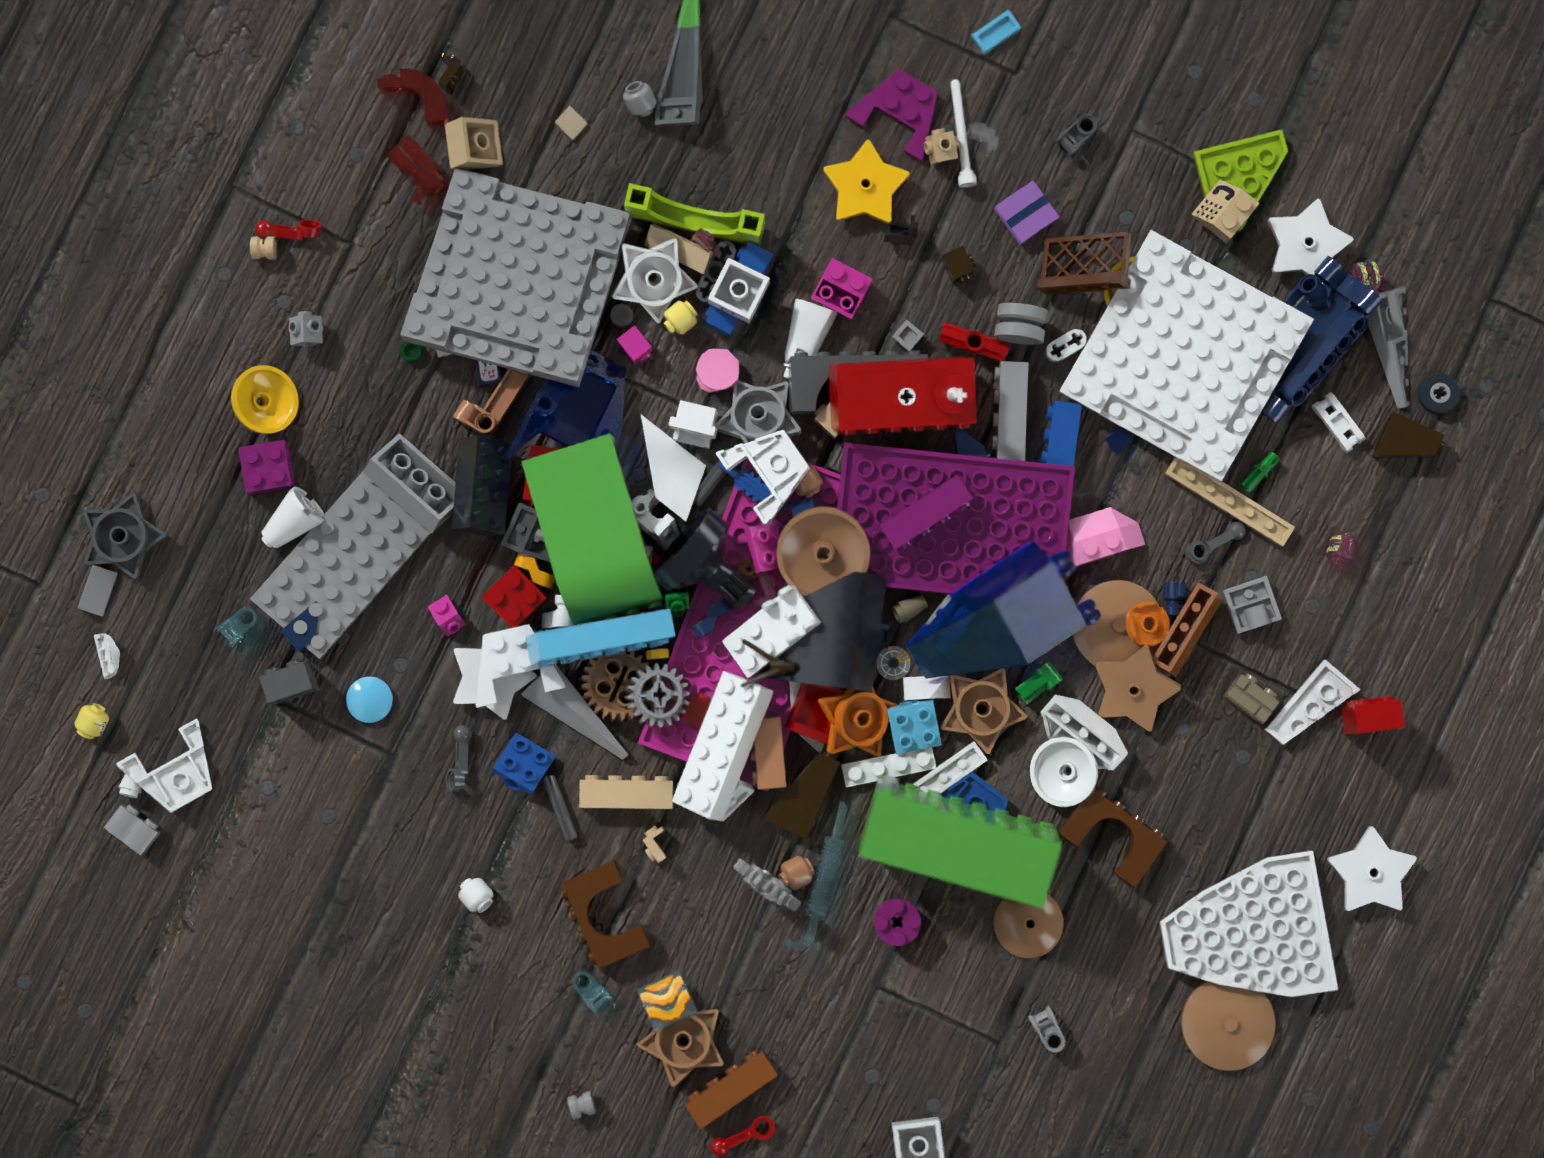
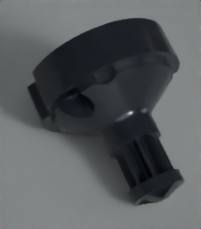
M710 507L706 511L703 510L686 526L667 548L652 570L656 581L667 591H670L672 588L679 589L704 583L713 592L717 591L729 601L735 611H739L748 605L757 590V586L754 583L746 581L734 570V566L724 558L728 523Z

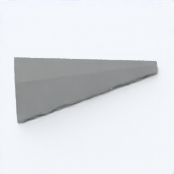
M1400 287L1377 293L1383 298V301L1368 318V326L1397 408H1405L1409 406L1405 394V387L1409 386V379H1405L1404 366L1408 365L1407 330L1404 329L1403 315H1406L1407 312L1406 308L1402 307V295L1406 294V288Z
M554 664V667L566 688L545 693L542 676L540 675L522 693L524 698L620 759L624 760L629 756L599 717L594 714V711L587 706L586 701L556 664Z

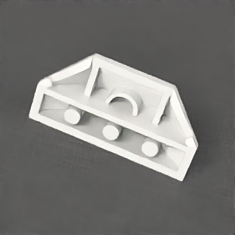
M1054 695L1042 709L1041 715L1048 739L1070 737L1081 741L1093 753L1098 769L1114 770L1127 756L1128 752L1116 729L1080 700Z

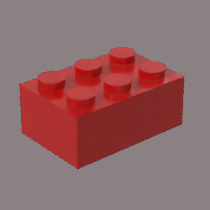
M1393 696L1349 701L1346 707H1340L1344 735L1405 727L1401 699L1394 700Z

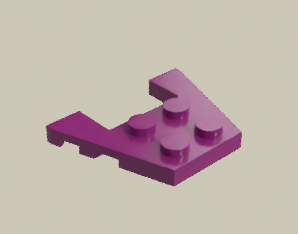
M898 69L846 113L845 118L863 128L874 108L880 110L915 131L903 152L921 162L925 151V137L929 133L938 92Z

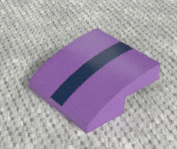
M1034 181L1028 183L993 208L1020 245L1059 218V215Z

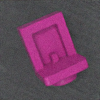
M448 595L428 606L436 623L446 636L457 632L466 625Z

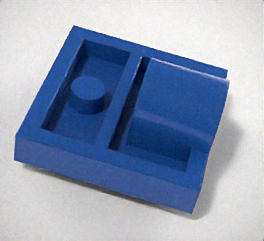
M515 733L494 765L492 772L502 777L503 783L508 788L515 791L522 789L532 795L554 761L555 755L520 734Z

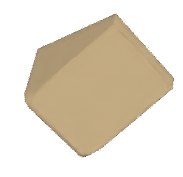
M571 106L555 121L556 127L572 141L588 124Z

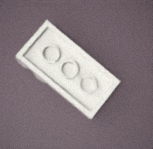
M795 585L781 589L778 592L779 596L766 601L759 612L722 640L747 678L756 675L770 661L743 644V639L777 658L821 623Z

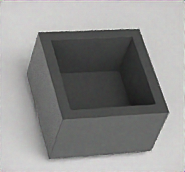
M298 659L286 663V668L274 667L265 670V675L260 676L259 679L267 703L277 705L318 691L319 687L311 664Z

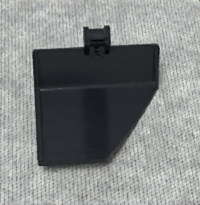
M854 571L804 597L821 623L777 657L778 661L784 660L785 663L794 662V671L772 675L766 679L871 692L877 648L888 649L889 647L887 637L888 630H891V625L881 624L886 577ZM770 663L760 671V674L770 670Z

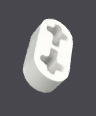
M1074 329L1052 341L1046 348V357L1052 362H1060L1078 352L1086 344L1087 337L1085 333L1079 329ZM1072 335L1081 337L1079 346L1076 343L1068 346L1067 343L1072 340ZM1052 346H1055V348L1065 347L1060 352V357L1051 355Z

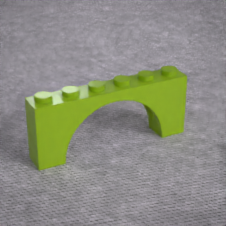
M629 183L624 203L625 211L630 212L631 218L744 244L751 242L759 247L765 227V214L744 209L740 212L726 213L695 208L669 200L654 192L652 188Z

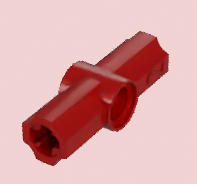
M947 322L944 323L938 341L965 350L969 354H977L998 362L1005 361L1010 343L983 335L979 331H971ZM972 337L977 338L980 341V346L977 348L971 347L968 344V339Z

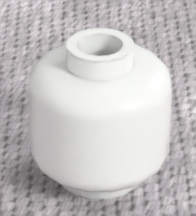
M468 878L460 885L459 899L469 911L481 913L492 904L493 892L483 879Z

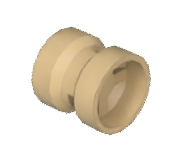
M251 237V259L259 260L261 257L276 259V238L267 237L266 239H261L260 237Z

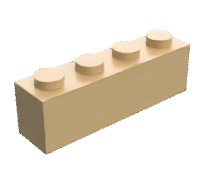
M585 775V780H580L579 808L673 809L674 781H669V776H655V781H645V776H632V780H622V776L608 775V780H599V775Z

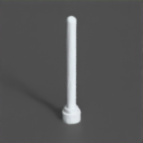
M954 79L951 82L962 170L960 176H958L959 187L966 188L977 185L976 174H973V170L970 168L960 82Z

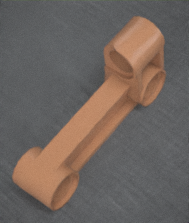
M508 369L483 409L464 398L452 417L484 436L494 435L532 375ZM486 419H490L492 421L491 427L483 430L481 423Z

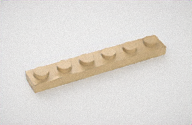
M1177 457L1173 459L1165 472L1166 476L1280 547L1284 546L1295 528L1224 482L1214 479Z

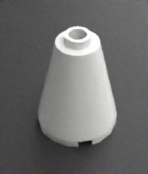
M294 486L289 490L262 530V541L268 547L279 548L325 521L322 519L324 513L314 499L311 501L305 496L308 493L301 488Z

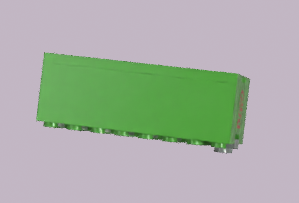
M885 775L883 779H877L860 839L859 856L1040 908L1044 907L1062 845L1057 829L1053 828V824L1045 821H1040V824L1031 822L1030 817L1018 815L1017 817L1009 816L1008 811L995 808L994 812L986 809V805L978 802H973L972 805L964 803V799L951 795L950 798L942 797L941 792L928 789V792L920 791L919 786L911 783H906L905 786L900 785L898 779Z

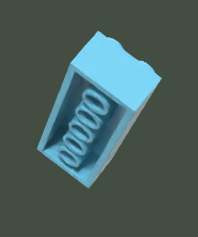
M670 609L537 632L528 636L526 643L530 664H538V668H544L556 664L558 660H560L561 664L575 662V660L580 659V656H583V660L597 658V656L602 655V652H605V656H610L625 651L624 648H627V652H632L647 647V644H649V648L663 646V644L669 643L670 638L675 637Z

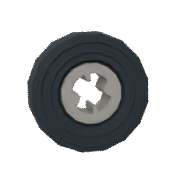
M1435 373L1429 375L1421 382L1418 388L1419 402L1425 410L1433 414L1447 413L1457 405L1460 399L1459 385L1453 377L1447 374ZM1441 388L1443 390L1441 393L1444 392V396L1437 399L1434 391Z

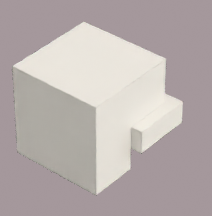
M680 400L676 417L671 416L669 421V427L675 429L674 441L710 449L712 439H715L717 429L714 427L719 415L717 410Z

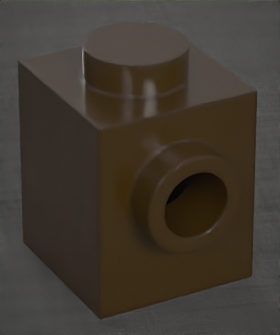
M964 246L942 255L941 260L952 284L957 281L959 284H962L972 279L971 275L975 271L976 263L971 254L967 255Z

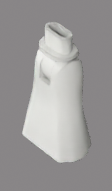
M795 299L785 350L786 363L784 367L786 369L783 375L784 378L789 379V364L787 363L788 359L794 356V353L807 352L808 356H817L824 339L838 314L837 312L801 299Z

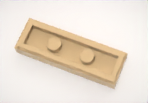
M656 224L650 226L644 246L651 249L675 237L677 239L679 263L702 274L707 272L713 251Z

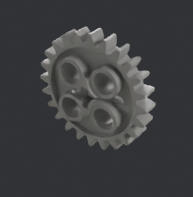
M740 858L733 868L744 876L743 880L752 885L751 887L769 901L772 900L780 906L784 904L793 911H796L801 904L799 900L790 894L791 890L767 870H762L754 864L751 866Z

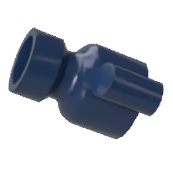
M1186 582L1163 583V598L1167 601L1165 610L1168 615L1178 616L1183 608L1181 603L1186 599Z

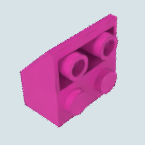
M832 258L811 299L852 320L866 296L873 279Z

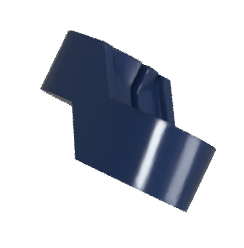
M725 598L708 606L707 618L691 627L697 639L716 630V619L732 610Z

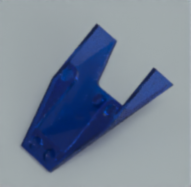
M591 350L579 387L554 380L546 382L538 390L503 459L508 461L537 434H543L566 447L611 434L616 444L622 431L626 368Z

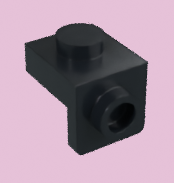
M911 215L909 225L893 222L890 224L886 223L884 242L894 245L911 246L912 237L917 238L919 224L915 223L916 215Z

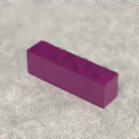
M955 475L879 525L893 548L895 550L900 548L902 551L913 544L911 539L917 535L922 538L932 531L931 526L938 522L941 525L951 519L950 513L956 509L961 512L971 505L969 501L973 497L960 477Z

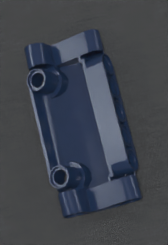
M1328 255L1316 268L1315 274H1308L1301 278L1300 282L1283 301L1314 320L1261 411L1262 414L1275 424L1281 421L1293 405L1298 406L1305 401L1364 332L1368 325V318L1383 301L1380 295L1347 273L1336 260Z

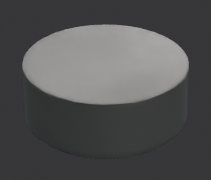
M617 304L612 308L610 318L615 326L624 328L632 323L633 312L628 305Z

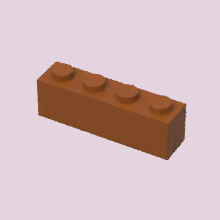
M1199 582L1197 583L1153 656L1157 668L1175 678L1177 677L1223 600L1217 592Z
M763 1050L760 1052L752 1051L744 1057L746 1061L738 1066L735 1063L725 1070L727 1075L720 1080L718 1077L713 1078L706 1084L707 1089L701 1093L696 1090L687 1097L688 1102L685 1103V1107L700 1129L778 1076V1072Z

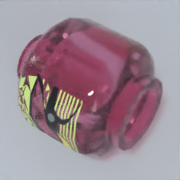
M1374 261L1355 263L1351 270L1348 271L1350 275L1372 290L1378 289L1381 281L1384 279L1383 269L1378 267Z
M1348 533L1333 536L1330 539L1326 552L1329 563L1339 569H1346L1347 566L1353 565L1359 550V544Z

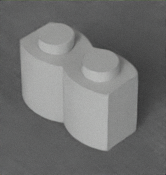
M128 804V806L120 805L104 828L140 855H144L161 833L157 829L159 825L149 818L146 820L138 815L140 811L131 804Z

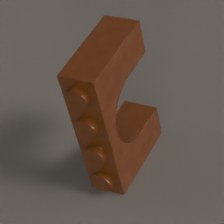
M1096 787L1089 797L1075 806L1058 830V834L1078 847L1092 826L1098 821L1105 818H1113L1122 822L1130 833L1131 846L1114 874L1132 887H1136L1166 845L1167 841L1163 839L1165 835L1154 827L1152 830L1144 825L1146 822L1144 819L1136 814L1133 816L1125 812L1126 807L1116 800L1112 803L1106 798L1108 794Z
M615 860L562 882L563 888H560L564 900H569L573 909L569 911L574 923L579 922L582 930L578 932L583 944L588 943L591 950L588 953L589 959L593 966L597 964L598 969L651 946L642 924L617 935H606L596 930L590 922L588 910L593 897L597 893L623 882Z

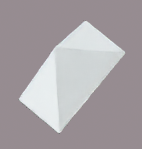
M949 675L903 677L904 701L950 698Z

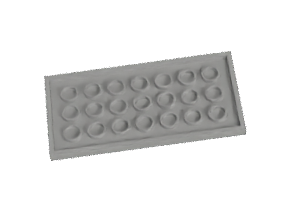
M363 472L324 514L322 519L325 521L309 531L250 598L283 628L309 607V613L314 617H318L316 636L305 647L320 660L431 535L423 525ZM302 620L296 621L293 626L297 634H304L308 628L306 622Z

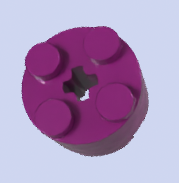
M892 898L885 900L877 907L873 923L876 933L884 942L890 945L901 946L908 944L917 936L921 927V918L918 910L912 903L902 898ZM895 916L896 918H898L901 916L902 926L899 927L896 925L895 927H892V917Z

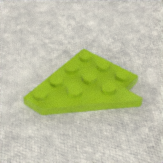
M1278 130L1194 151L1193 156L1204 196L1208 195L1219 180H1223L1241 188L1259 202L1286 156L1288 149L1283 130ZM1249 217L1245 220V222L1241 225L1237 232L1243 229Z

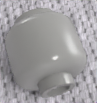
M641 81L629 84L623 95L629 112L636 116H648L652 113V109L657 103L651 87Z

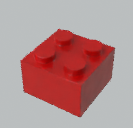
M515 565L482 596L483 600L511 628L522 626L549 600Z

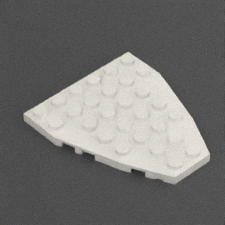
M1313 851L1265 858L1205 889L1160 921L1168 969L1219 985L1288 997L1338 990Z

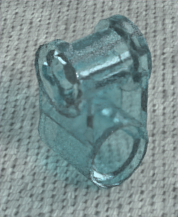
M243 607L232 617L220 624L216 631L221 633L229 642L228 646L233 648L260 624L261 614L255 608ZM250 611L254 618L250 624H247L244 621V616Z
M583 969L575 973L572 985L595 1014L599 1012L598 1009L607 1001L614 999L591 972ZM585 975L589 978L590 983L586 987H581L577 984V977Z

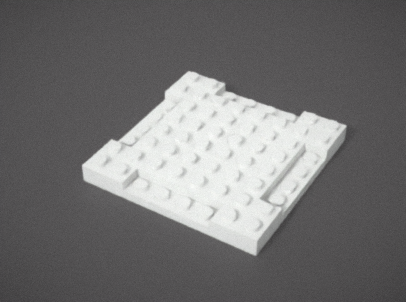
M1150 230L1128 269V278L1131 280L1130 289L1116 291L1059 393L1221 482L1314 319L1277 298L1270 297L1195 256L1191 251Z

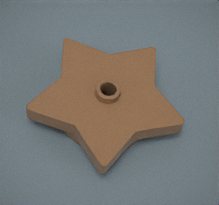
M1144 645L1125 661H1098L1095 664L1105 688L1098 712L1101 718L1127 716L1150 732L1153 728L1158 705L1181 690L1179 683L1156 669L1148 645ZM1137 687L1139 691L1134 692L1130 688Z
M1004 668L980 680L956 675L949 676L954 704L940 727L941 730L967 733L986 754H990L1003 728L1027 718V715L1008 697ZM978 705H984L986 711L979 713L977 711Z
M673 1002L672 1004L670 1003V1006L669 1004L665 1007L663 1006L662 1010L669 1011L675 1007L676 1003ZM686 1010L677 1020L675 1019L672 1022L660 1021L659 1026L637 1044L639 1048L662 1060L673 1087L694 1068L724 1065L712 1039L719 1010L688 1012ZM681 1037L688 1038L687 1045L682 1046L679 1040Z

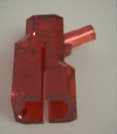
M410 135L406 136L398 143L401 149L396 145L387 154V158L401 173H409L416 180L415 184L418 189L412 202L420 205L426 192L431 197L433 195H440L446 188V181L438 173V165L432 157ZM405 153L420 167V169L405 155Z

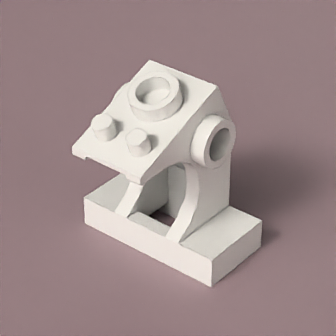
M649 489L647 491L648 494L639 495L632 499V506L638 526L665 551L680 532L674 518L668 513L663 519L652 515V510L659 500L655 498L653 489Z

